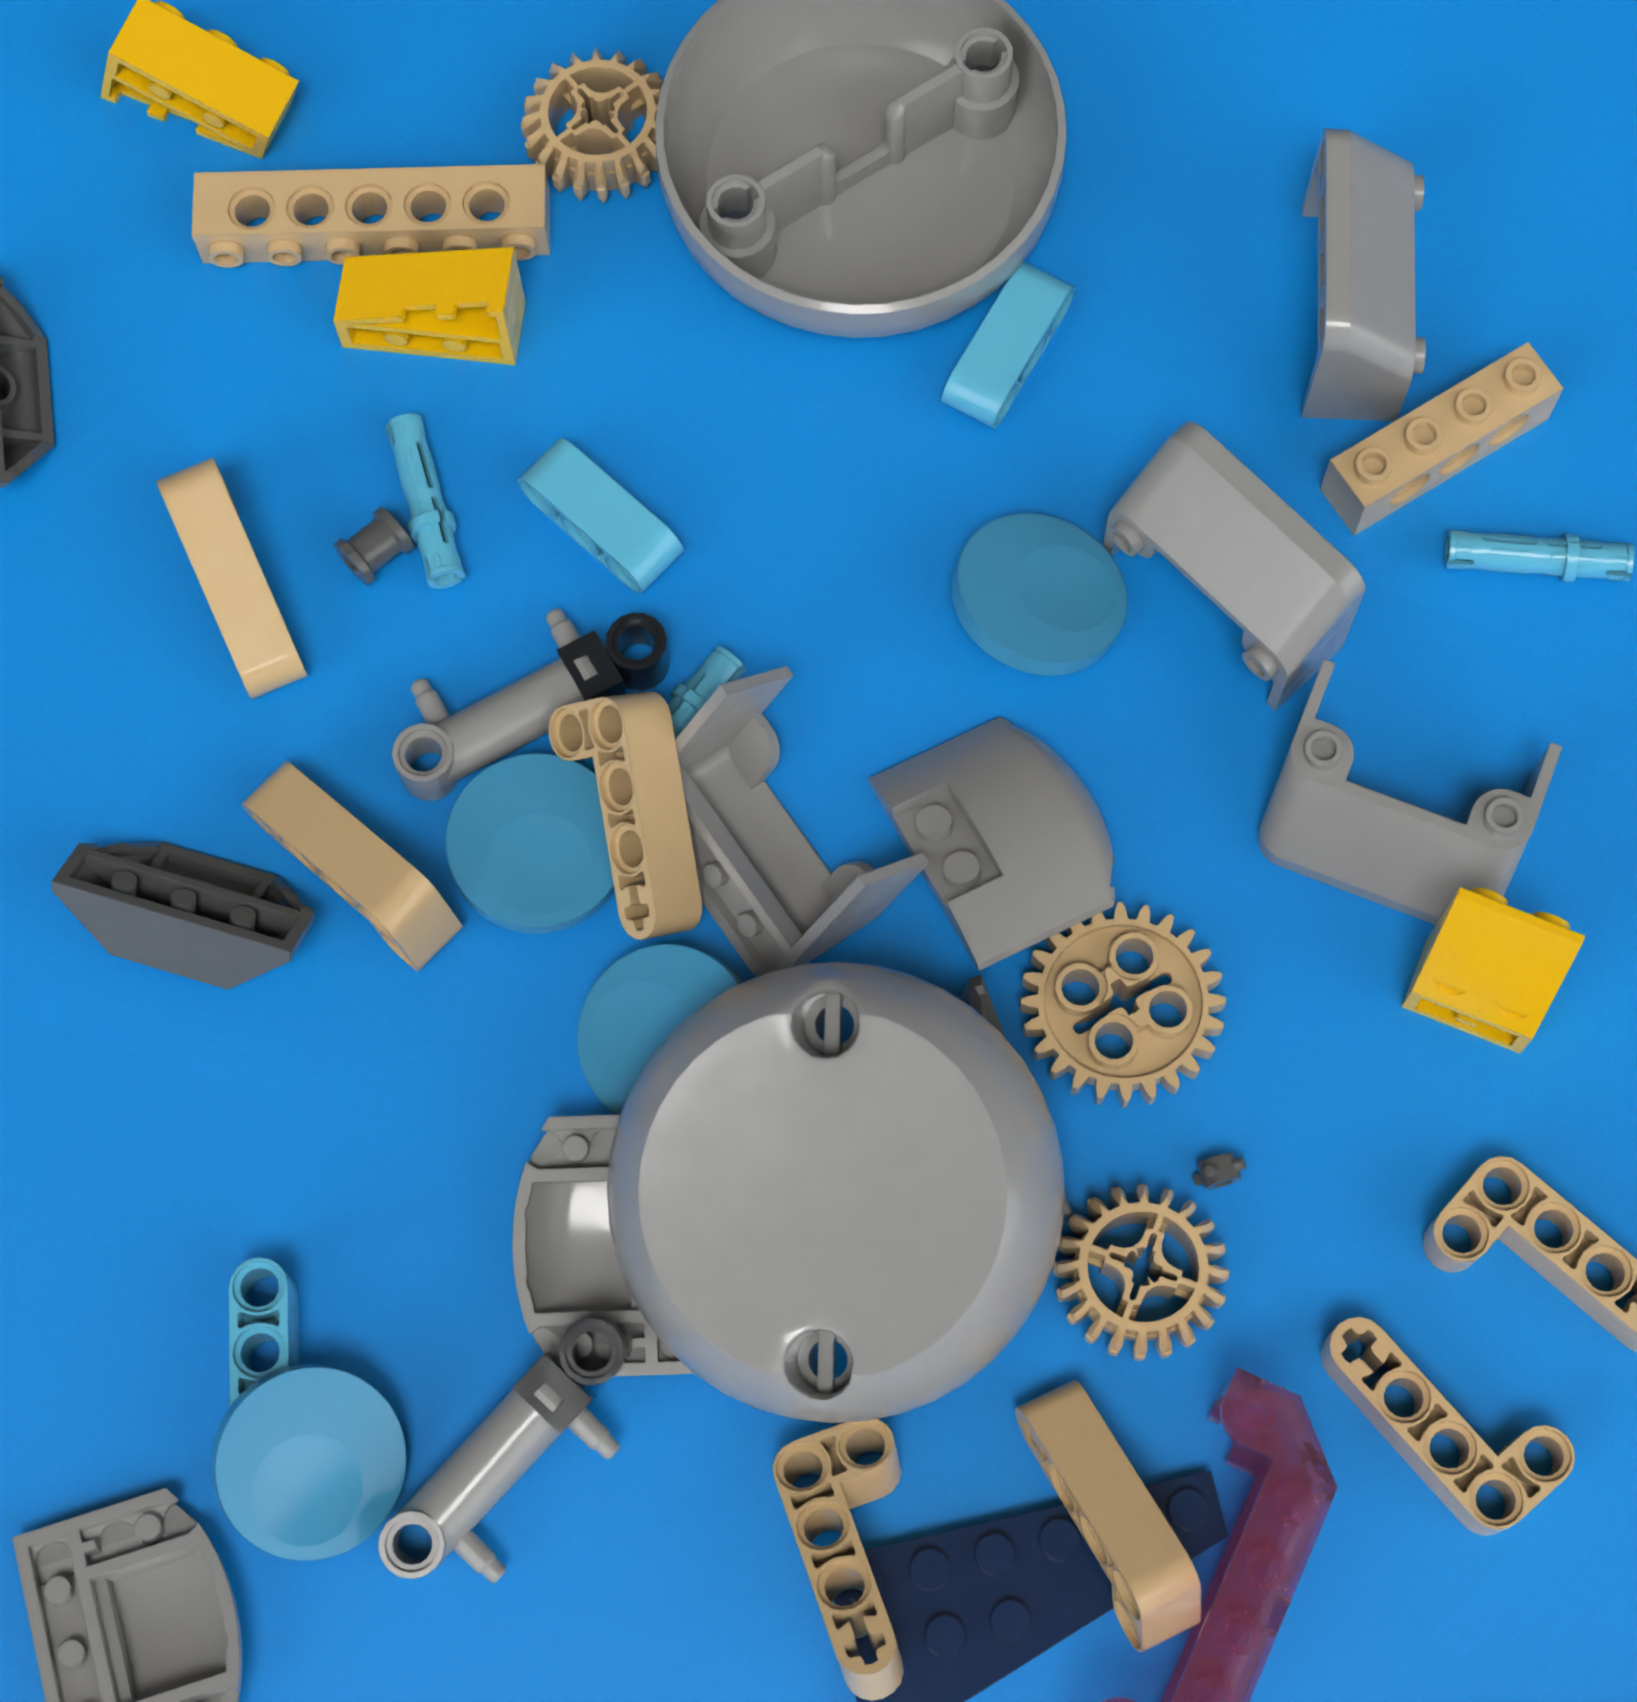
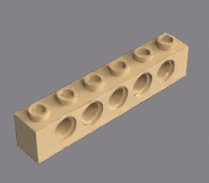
M545 164L194 173L191 236L203 264L212 263L215 266L224 268L238 267L244 262H271L278 266H294L301 261L328 260L334 264L343 265L345 257L503 247H514L517 261L531 259L535 255H550V188ZM485 213H500L493 220L483 221L478 219ZM429 214L442 215L439 219L433 222L420 221L424 216ZM372 215L384 216L375 223H362L363 220ZM317 216L325 217V219L318 224H304L310 218ZM256 218H267L258 226H246Z

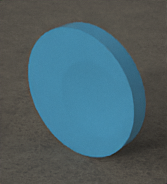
M1034 513L1012 514L1000 517L982 526L968 540L956 563L952 576L951 589L954 608L968 635L994 659L1026 673L1058 676L1078 672L1091 666L1110 649L1126 618L1128 599L1125 582L1120 569L1109 552L1094 537L1081 528L1065 520L1048 515Z
M551 754L518 755L499 761L483 770L468 783L457 798L450 813L446 829V853L449 868L463 898L475 911L490 922L522 933L556 932L570 928L592 916L608 901L615 891L596 775L585 766L575 761H565Z
M661 944L641 948L627 954L612 964L599 977L590 990L580 1014L577 1046L580 1065L590 1088L610 1111L616 1115L621 1114L633 1084L650 1057L679 1024L705 1003L730 988L743 983L734 971L717 958L702 951L681 945Z
M302 1364L282 1368L250 1385L239 1395L224 1415L216 1433L212 1449L211 1476L213 1488L218 1503L229 1522L243 1537L261 1550L274 1556L297 1561H312L337 1556L358 1546L369 1538L382 1525L394 1508L400 1495L406 1472L407 1459L404 1434L400 1422L387 1400L373 1386L346 1370L322 1364Z

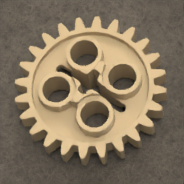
M1118 902L1113 919L1106 920L1101 912L1089 918V925L1084 926L1080 922L1067 928V938L1060 933L1047 938L1046 943L1052 954L1034 949L1030 962L1042 973H1024L1021 986L1036 993V995L1021 998L1019 1011L1037 1015V1017L1024 1024L1023 1035L1024 1037L1042 1036L1043 1040L1034 1049V1059L1040 1060L1053 1056L1055 1062L1051 1068L1049 1078L1055 1080L1067 1072L1074 1076L1070 1091L1072 1095L1075 1096L1088 1083L1095 1086L1094 1100L1095 1104L1098 1105L1105 1099L1108 1090L1117 1091L1118 1100L1122 1108H1127L1133 1090H1139L1148 1105L1153 1104L1156 1098V1084L1160 1083L1169 1093L1174 1095L1180 1088L1176 1072L1179 1071L1193 1080L1198 1076L1200 1067L1192 1055L1211 1059L1215 1047L1203 1036H1220L1224 1023L1208 1014L1222 1011L1226 1004V997L1210 994L1208 991L1220 984L1222 974L1216 971H1202V968L1209 961L1212 952L1210 949H1203L1191 953L1188 948L1195 934L1193 929L1183 932L1178 937L1170 933L1173 925V915L1168 914L1156 926L1150 923V908L1148 905H1144L1141 908L1136 919H1128L1123 902ZM1126 951L1137 952L1147 960L1149 969L1140 974H1129L1118 966L1116 957ZM1167 975L1171 979L1169 984L1156 987L1139 995L1135 1000L1131 1014L1128 1015L1127 1011L1122 1007L1117 1008L1101 1018L1086 1032L1077 1034L1074 1031L1073 1027L1075 1025L1088 1022L1105 1014L1110 1008L1113 995L1116 994L1122 1002L1127 1001L1143 991L1158 977ZM1072 982H1082L1089 985L1094 991L1096 999L1086 1005H1075L1064 997L1062 988ZM1160 1003L1172 1005L1180 1012L1182 1022L1171 1028L1162 1027L1151 1018L1149 1009ZM1106 1034L1117 1035L1126 1042L1129 1053L1118 1059H1109L1097 1050L1095 1040Z

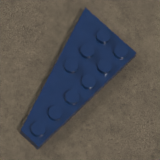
M1211 1471L1145 1486L1190 1559L1195 1558L1228 1536ZM1055 1506L865 1550L897 1640L903 1661L904 1674L901 1684L895 1692L884 1699L871 1701L856 1696V1701L965 1702L1114 1609L1112 1583L1065 1506ZM855 1589L845 1590L834 1599L835 1605H852L861 1598L863 1592ZM869 1635L857 1638L856 1641L865 1665L876 1662L878 1659L875 1656Z

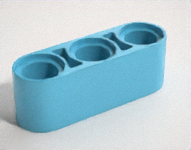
M1024 261L1008 279L955 366L943 391L942 403L993 429L997 428L1066 315L1074 297L1075 287Z
M559 438L517 479V483L523 493L541 512L623 584L636 593L641 594L684 551L678 538L661 520L577 447L563 438Z
M257 1257L246 1260L236 1268L230 1279V1406L242 1392L260 1378L282 1368L300 1365L299 1295L297 1285L279 1264L267 1258ZM262 1278H277L279 1288L274 1300L265 1306H252L249 1297L254 1284ZM263 1342H277L280 1352L275 1365L267 1371L254 1372L250 1364L251 1354L254 1349Z

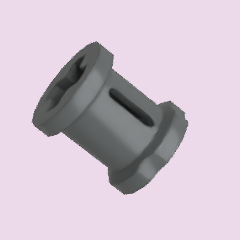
M381 506L373 512L374 520L348 541L340 538L333 544L343 562L366 586L375 580L374 573L399 552L408 554L415 548L410 537L398 521Z

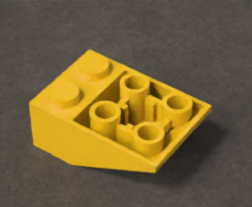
M1460 887L1426 940L1401 1007L1520 1054L1538 1030L1582 946L1585 935L1570 930V924L1556 915L1546 912H1534L1531 915L1508 906V900L1492 890L1472 888L1469 891Z

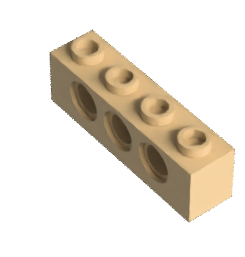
M1527 342L1330 459L1320 490L1355 536L1548 420L1562 393L1563 387L1530 343Z

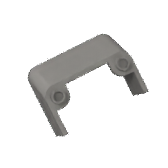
M1323 129L1302 204V217H1318V355L1301 406V418L1396 421L1412 381L1413 374L1423 373L1426 357L1425 337H1416L1415 211H1421L1424 176L1414 175L1412 162L1349 129Z
M1187 421L1168 437L1108 515L1103 547L1111 556L1120 549L1132 557L1139 554L1142 557L1151 558L1158 551L1244 631L1241 639L1245 652L1242 653L1243 661L1258 678L1264 681L1271 679L1274 682L1267 700V704L1274 711L1283 705L1320 670L1324 659L1329 661L1342 649L1366 590L1360 573L1345 556L1200 425Z
M1324 659L1258 830V845L1265 858L1282 868L1434 925L1438 923L1460 887L1469 891L1472 888H1485L1504 897L1533 832L1563 746L1550 742L1531 772L1523 795L1507 789L1488 791L1477 799L1470 811L1466 824L1460 823L1346 780L1354 758L1352 742L1347 734L1337 726L1315 718L1336 664Z
M787 666L721 684L675 739L702 903L747 967L757 977L771 971L808 964L876 919L929 863L925 855L919 853L875 870L870 865L861 861L843 864L832 874L827 869L764 781L778 764L780 745L774 729L762 712L794 676Z

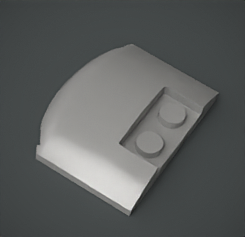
M998 717L868 778L871 789L910 855L914 856L923 853L928 859L929 863L921 871V874L978 971L1114 906L1115 887H1110L1114 857L1106 825L1095 801L1078 775L1063 758L1032 733L1013 726L1012 722Z
M620 1115L548 1117L541 1128V1131L547 1132L532 1154L529 1163L526 1162L516 1197L513 1219L512 1252L514 1276L519 1303L529 1334L533 1333L534 1339L543 1353L550 1351L559 1359L560 1339L567 1328L582 1319L591 1317L607 1318L621 1328L626 1335L628 1344L627 1360L620 1372L615 1376L694 1374L667 1349L645 1321L627 1288L615 1255L608 1218L607 1180L610 1151ZM590 1331L583 1334L578 1340L576 1346L577 1358L587 1368H603L611 1358V1345L604 1335Z
M167 1488L12 1537L45 1702H238L242 1681V1640L238 1611L231 1584L211 1539L199 1523L176 1505L179 1501L178 1498Z

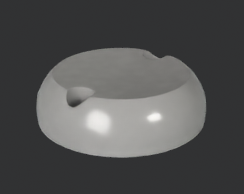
M718 0L699 18L685 36L669 64L660 90L655 119L656 164L662 193L677 232L693 258L711 279L735 299L764 316L794 328L822 335L848 338L885 337L916 331L954 317L975 306L997 290L1022 265L1037 244L1055 205L1063 178L1066 153L1065 106L1057 75L1047 52L1032 29L1004 0Z
M849 962L802 964L771 971L730 988L702 1005L679 1024L652 1054L633 1084L618 1120L610 1151L607 1180L608 1218L615 1255L631 1296L645 1321L667 1349L695 1375L734 1399L756 1409L784 1417L827 1423L870 1421L903 1414L934 1402L957 1389L995 1360L1018 1334L1036 1306L1054 1265L1062 1233L1065 1204L1063 1158L1056 1126L1048 1105L1026 1063L1002 1033L973 1007L939 986L911 974L893 969ZM843 1001V1007L853 1017L854 1030L850 1038L842 1043L841 1050V1011ZM824 1018H825V1029H824V1032H823V1027H822V1026H823V1021H824ZM836 1336V1342L841 1344L847 1352L848 1362L842 1375L835 1378L834 1381ZM817 1347H818V1363H817V1359H816Z

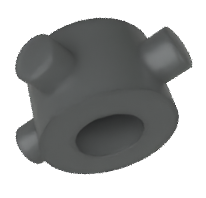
M1226 1153L1203 1160L1197 1164L1199 1173L1193 1175V1181L1196 1186L1204 1184L1205 1190L1217 1189L1238 1182L1242 1179L1240 1171L1247 1167L1245 1159L1243 1157L1235 1158L1234 1153Z

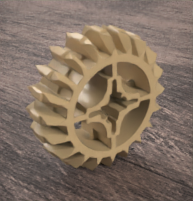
M597 48L592 53L591 60L583 62L572 52L569 59L570 67L566 69L552 62L549 69L550 80L536 78L533 86L535 95L526 96L524 103L525 117H522L521 129L523 137L526 138L525 149L528 158L531 161H535V164H545L547 177H552L553 186L559 193L573 185L574 195L580 202L589 190L596 191L598 199L604 204L610 190L618 189L619 193L627 199L631 192V183L635 182L647 189L651 182L650 171L658 172L656 164L655 119L659 94L663 84L658 71L647 74L646 65L642 62L641 58L626 66L625 56L622 55L620 50L616 52L611 60H603L602 54ZM571 109L574 117L566 123V130L556 136L554 132L559 120ZM642 115L645 119L644 126L638 136L630 143L626 139V133L633 128V121Z
M1146 1184L1137 1185L1134 1203L1127 1202L1125 1192L1121 1187H1114L1110 1191L1112 1210H1108L1097 1197H1092L1088 1200L1086 1207L1094 1222L1077 1214H1073L1069 1219L1068 1226L1081 1239L1070 1236L1060 1237L1058 1250L1074 1258V1260L1055 1262L1052 1273L1059 1278L1073 1279V1282L1064 1284L1057 1289V1301L1068 1302L1078 1299L1080 1304L1068 1313L1067 1321L1070 1325H1075L1089 1317L1094 1322L1088 1328L1084 1340L1089 1344L1096 1342L1102 1331L1111 1334L1113 1337L1107 1349V1353L1111 1356L1116 1357L1123 1346L1124 1340L1133 1341V1359L1135 1361H1143L1147 1353V1341L1153 1340L1158 1355L1162 1359L1167 1358L1172 1353V1343L1169 1336L1171 1334L1174 1335L1182 1346L1189 1348L1194 1344L1196 1338L1188 1322L1205 1331L1209 1330L1214 1323L1211 1314L1201 1305L1221 1308L1225 1302L1226 1296L1223 1293L1208 1286V1284L1224 1283L1229 1278V1270L1227 1268L1209 1265L1210 1261L1217 1260L1224 1255L1226 1251L1225 1245L1222 1242L1203 1244L1202 1239L1212 1232L1215 1227L1211 1219H1207L1193 1227L1188 1220L1192 1217L1197 1207L1196 1204L1189 1200L1183 1204L1179 1213L1169 1208L1174 1194L1170 1189L1165 1188L1158 1199V1203L1154 1204L1148 1202L1149 1189ZM1127 1224H1146L1141 1240L1134 1246L1122 1248L1110 1244L1109 1248L1105 1249L1094 1245L1101 1236L1116 1227ZM1165 1232L1171 1235L1184 1249L1191 1265L1192 1280L1183 1277V1270L1173 1267L1164 1258L1162 1241ZM1147 1245H1150L1151 1251L1147 1262L1150 1263L1148 1273L1156 1277L1157 1281L1153 1282L1148 1277L1144 1286L1140 1285L1134 1300H1131L1130 1294L1134 1285L1132 1282L1133 1271L1125 1267L1124 1264L1128 1262L1133 1267L1136 1260L1142 1258ZM1088 1264L1100 1268L1099 1274L1112 1279L1118 1286L1120 1298L1116 1314L1108 1309L1094 1292L1089 1279ZM1172 1295L1188 1300L1180 1310L1164 1319L1151 1322L1134 1321L1141 1302L1149 1297L1160 1296L1171 1299Z

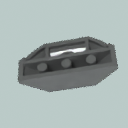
M0 276V487L5 488L54 447L47 339L19 301L3 286L4 280Z
M164 842L117 843L105 847H99L96 843H78L52 880V892L110 955L227 990L290 962L314 923V912L307 905H303L297 895L278 876Z

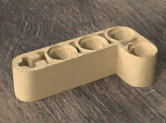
M212 457L156 480L168 512L251 700L307 677L304 665L214 458Z
M648 691L599 697L563 705L555 709L549 722V739L557 756L565 761L593 758L618 914L623 928L628 935L639 940L694 929L701 919L702 898L672 717L668 704L658 693Z
M285 761L241 804L250 817L267 834L363 915L390 948L417 972L463 927L437 889L420 871L288 761Z
M1504 1156L1488 1159L1472 1174L1425 1231L1423 1249L1427 1259L1438 1269L1451 1273L1468 1269L1487 1252L1497 1239L1500 1240L1623 1345L1637 1352V1259L1519 1161ZM1492 1177L1504 1181L1511 1191V1203L1500 1205L1492 1202L1485 1195L1483 1189L1484 1179ZM1536 1220H1548L1559 1228L1562 1235L1561 1247H1547L1538 1240L1534 1231ZM1453 1224L1464 1228L1471 1238V1251L1459 1253L1450 1249L1442 1236L1443 1226ZM1597 1262L1606 1266L1613 1278L1611 1291H1600L1591 1285L1586 1275L1587 1263ZM1631 1289L1635 1291L1636 1294L1626 1301L1628 1304L1620 1309L1615 1304L1617 1300Z
M1362 1317L1348 1318L1339 1323L1323 1342L1320 1353L1321 1361L1330 1378L1461 1524L1472 1533L1483 1536L1495 1535L1518 1523L1560 1485L1573 1470L1575 1453L1572 1443L1567 1435L1559 1429L1547 1425L1532 1427L1511 1440L1495 1454L1387 1333L1372 1320ZM1360 1340L1367 1348L1361 1356L1362 1360L1358 1358L1349 1363L1341 1353L1346 1349L1347 1343L1352 1344ZM1384 1364L1390 1371L1382 1375L1369 1389L1364 1381ZM1387 1386H1401L1410 1392L1415 1405L1411 1417H1399L1388 1410L1384 1401V1393ZM1443 1435L1455 1442L1460 1454L1458 1465L1455 1468L1441 1467L1434 1461L1430 1453V1442L1433 1436ZM1528 1443L1541 1444L1549 1451L1552 1456L1553 1465L1548 1476L1535 1474L1528 1468L1524 1458L1525 1447ZM1480 1486L1494 1487L1503 1496L1505 1512L1500 1520L1487 1518L1478 1509L1476 1494Z
M1072 1380L1016 1407V1420L1028 1447L1112 1583L1113 1607L1117 1619L1132 1646L1142 1653L1199 1624L1201 1621V1584L1196 1569L1183 1545L1081 1384L1076 1380Z
M879 1419L862 1422H844L792 1441L782 1447L775 1456L772 1466L774 1479L844 1681L850 1691L856 1696L871 1701L884 1699L894 1693L901 1684L904 1674L903 1661L897 1640L850 1509L888 1495L896 1488L901 1478V1463L893 1433L887 1424ZM874 1451L883 1454L873 1464L860 1465L855 1463L857 1458L866 1452ZM816 1474L821 1476L810 1487L798 1488L792 1486L803 1475ZM836 1531L842 1534L831 1545L817 1546L812 1544L816 1537L823 1532ZM855 1589L863 1592L861 1598L852 1605L839 1606L833 1603L837 1595L845 1590ZM868 1634L878 1660L872 1664L865 1665L856 1639Z

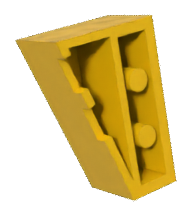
M137 0L108 52L100 98L115 104L121 95L150 105L146 111L149 117L165 122L169 113L197 123L198 126L195 129L197 135L262 159L293 101L299 81L291 77L287 69L278 62L268 58L258 59L239 49L237 44L226 34L212 29L206 31L185 20L183 14L172 5L162 1Z
M514 247L345 257L333 319L342 347L516 365L526 301Z

